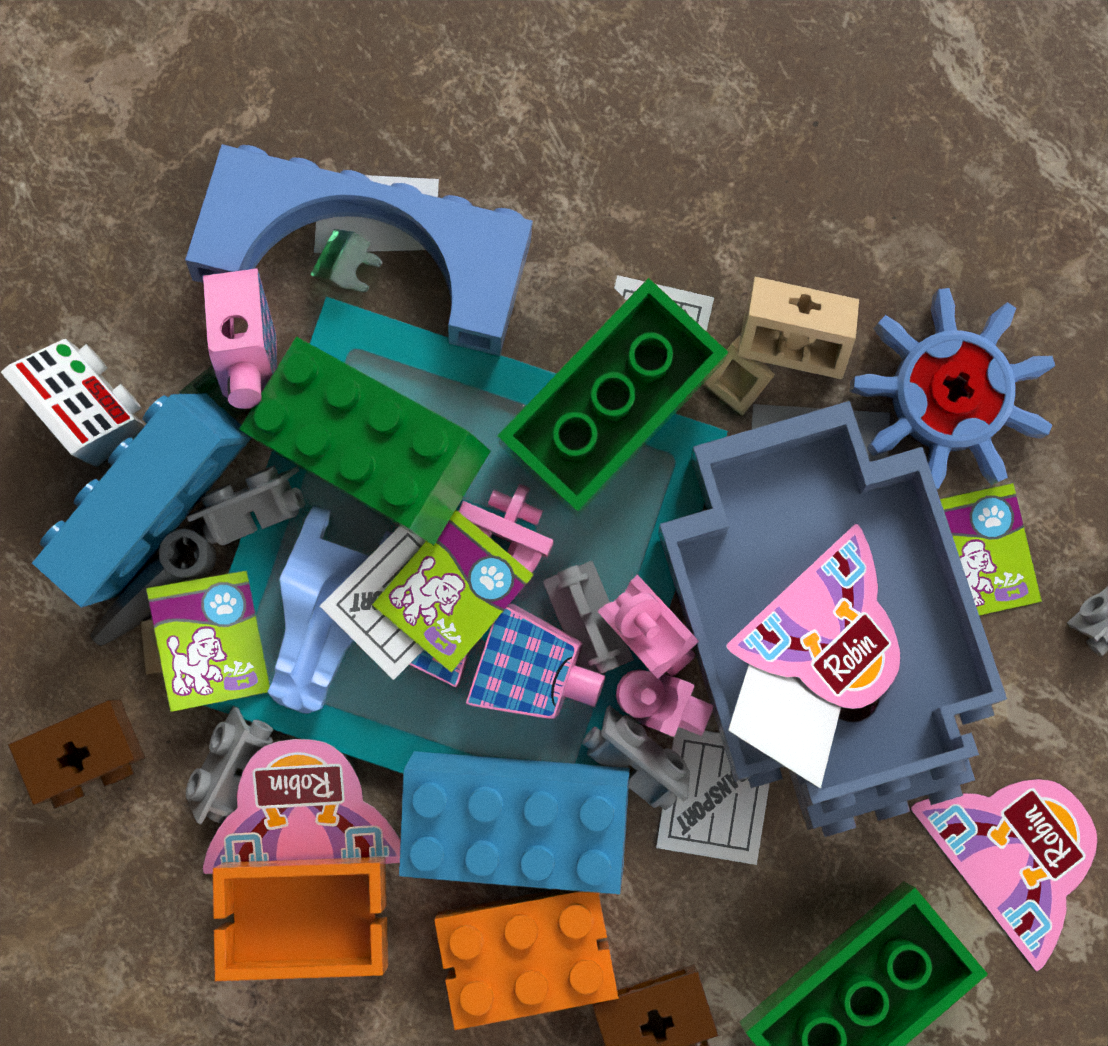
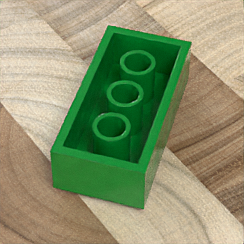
M648 278L497 435L498 443L575 517H578L724 363L729 352Z
M297 336L263 389L260 403L252 407L239 430L267 449L433 546L491 452L466 429Z
M903 881L739 1022L756 1046H906L984 979L988 973L914 886Z

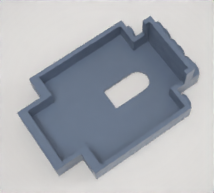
M850 401L694 446L691 462L707 510L660 524L658 535L687 628L699 641L693 648L710 703L713 705V713L734 781L737 782L748 778L751 788L783 779L780 769L785 766L728 731L749 664L732 654L726 645L854 524H858L869 544L876 569L878 583L877 602L885 610L896 633L900 649V666L894 682L878 698L876 708L869 717L859 722H846L838 718L821 788L788 769L807 830L821 827L824 837L857 828L854 816L875 811L877 820L880 821L910 812L907 801L928 795L930 804L934 805L963 796L960 785L975 780L968 758L977 756L979 753L972 733L960 735L955 716L960 715L963 725L995 715L992 705L1006 700L1007 697L923 447L870 462Z

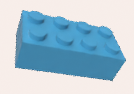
M171 394L169 397L163 395L158 398L145 412L143 421L147 424L134 440L131 437L125 439L112 452L108 459L112 466L100 481L97 479L92 480L78 493L74 499V504L78 508L66 522L63 520L57 522L42 537L39 544L44 549L32 564L81 608L118 597L160 549L164 538L176 530L201 500V497L206 494L252 439L239 430L241 424L207 394Z
M414 751L404 768L399 876L620 894L624 868L630 768Z

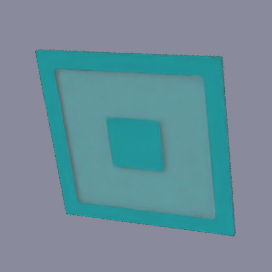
M326 297L310 341L311 345L466 429L491 451L457 506V511H459L462 502L465 501L504 518L506 512L488 505L493 490L513 497L519 484L530 488L525 503L543 510L542 516L537 526L520 518L517 519L516 524L554 540V544L548 558L541 557L538 566L532 573L534 576L512 600L511 604L522 608L563 631L543 580L553 577L565 569L593 560L610 603L624 593L630 581L638 575L668 608L670 607L675 587L658 535L659 526L662 523L702 511L704 500L691 462L692 449L694 446L727 436L728 431L675 414L581 514L575 517L499 445L497 435L556 373L502 355L497 356L449 344V337ZM271 452L266 468L275 466L278 474L298 467L274 452ZM298 467L299 472L287 480L291 488L296 487L301 491L305 501L304 507L299 509L297 516L262 529L254 511L250 512L258 530L241 537L229 574L247 571L270 686L275 675V666L286 630L280 576L312 507L317 505L331 510L329 524L323 536L324 540L368 556L379 547V543L386 531L393 533L399 527L391 520ZM492 534L491 539L508 552L511 542ZM490 626L471 649L464 675L458 688L411 665H408L393 680L354 642L347 649L328 689L322 709L308 714L278 704L268 692L203 706L227 714L230 713L233 706L238 707L244 720L250 722L260 720L276 731L300 739L325 742L341 753L404 774V768L414 751L601 766L587 755L588 748L582 742L592 728L597 727L602 731L605 711L609 705L622 716H630L621 709L617 702L616 691L618 683L630 671L638 669L648 671L649 669L629 647L634 660L602 673L605 676V680L595 707L565 697L561 712L555 719L466 704L491 629Z

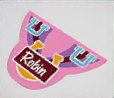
M854 524L726 645L732 654L744 662L768 673L784 677H799L816 695L830 703L851 709L863 708L882 696L894 682L900 666V649L896 633L885 610L877 602L878 583L876 569L869 544L860 526Z
M311 739L284 740L264 746L247 763L238 785V808L227 816L213 837L206 853L203 872L204 874H213V868L223 862L386 857V864L400 863L401 839L389 822L373 806L363 801L359 779L353 767L341 752L321 741Z
M1041 779L1021 781L1008 785L990 797L979 794H963L961 797L934 805L930 804L929 799L915 803L911 807L912 812L1036 971L1040 970L1052 954L1062 931L1067 910L1066 896L1082 882L1091 867L1096 853V829L1082 803L1059 783Z

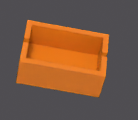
M386 857L223 862L214 867V919H225L234 913V922H225L214 930L215 981L383 976L388 968L387 917H376V913H382L387 906Z
M555 889L441 911L437 913L434 919L443 969L455 968V970L448 972L445 980L454 1030L619 999L608 940L596 941L607 938L599 893Z

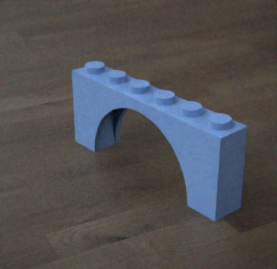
M221 145L185 259L193 281L203 283V276L255 269L262 257L277 242L307 224L323 219L346 216L374 219L390 224L413 237L428 251L439 266L449 289L452 303L448 324L449 344L497 356L501 355L531 243L532 220L524 219L520 213L511 209L497 208L491 211L475 207L468 200L458 196L447 195L443 198L422 194L416 187L405 183H393L390 186L373 182L367 176L352 170H343L337 173L320 169L315 163L303 158L295 157L288 161L271 157L263 150L250 145H240L238 148Z

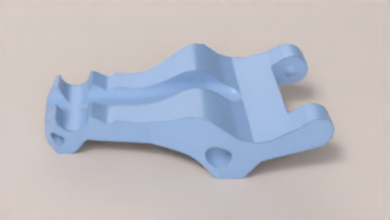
M314 505L310 510L280 576L286 630L275 666V675L268 690L269 695L278 704L307 714L323 708L328 689L347 649L355 642L320 605L369 557L368 555L324 540L323 536L329 524L331 510ZM385 532L382 540L379 543V546L392 534V532Z

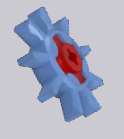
M938 289L932 296L931 304L935 334L920 343L914 340L898 322L885 315L873 329L882 342L892 348L902 358L895 376L884 377L865 374L855 376L850 381L851 393L864 397L887 396L892 398L894 410L898 417V421L894 425L877 433L868 445V451L872 456L892 450L903 437L911 435L917 441L929 447L927 462L936 489H939L946 476L949 452L968 448L976 458L980 472L990 485L1008 478L1004 462L995 450L991 436L999 431L1003 425L1011 427L1028 437L1041 439L1049 435L1052 424L1037 414L1019 409L1014 405L1015 383L1037 379L1055 366L1053 356H1033L1023 362L1009 364L1004 354L996 347L1000 336L1011 325L1016 310L1008 302L989 316L980 335L957 330L955 303L950 289ZM951 381H956L959 384L957 393L961 396L954 402L947 398L949 389L946 385Z

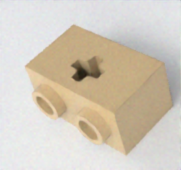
M754 277L743 318L737 357L843 379L856 339L859 299Z

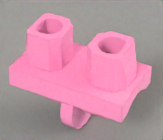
M519 484L513 497L493 490L488 505L506 512L504 518L463 501L459 512L488 537L491 538L493 534L511 542L507 553L531 573L538 566L542 556L548 558L554 540L516 524L517 519L520 518L537 526L542 516L543 510L525 503L530 490L529 487Z
M638 575L630 581L625 592L615 601L605 604L597 611L658 679L666 671L670 676L676 675L694 659L695 653L691 649L699 642L698 639Z
M638 669L624 675L617 686V702L624 712L633 716L639 723L673 737L678 727L702 736L713 710L712 704L691 696L694 684L663 674L658 679L651 671Z

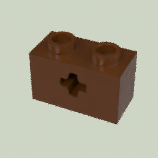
M107 700L8 744L33 805L51 801L54 809L84 797L85 794L82 786L100 778L104 787L134 775L135 773L131 765L145 759V755L121 700ZM87 747L91 756L85 758L82 761V765L73 766L69 757L77 753V748Z
M694 964L617 989L619 999L592 1004L605 1046H709L708 1039L718 1036L699 973ZM658 1010L661 1017L671 1016V1018L663 1021L664 1031L654 1033L651 1026L640 1027L648 1022V1012Z

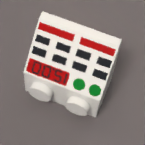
M63 339L8 365L1 371L4 377L69 453L95 467H98L108 459L120 443L129 437L135 436L145 426L135 415L142 408L122 384H119L115 389L110 386L101 375L107 369V366L87 344L79 349L67 339Z

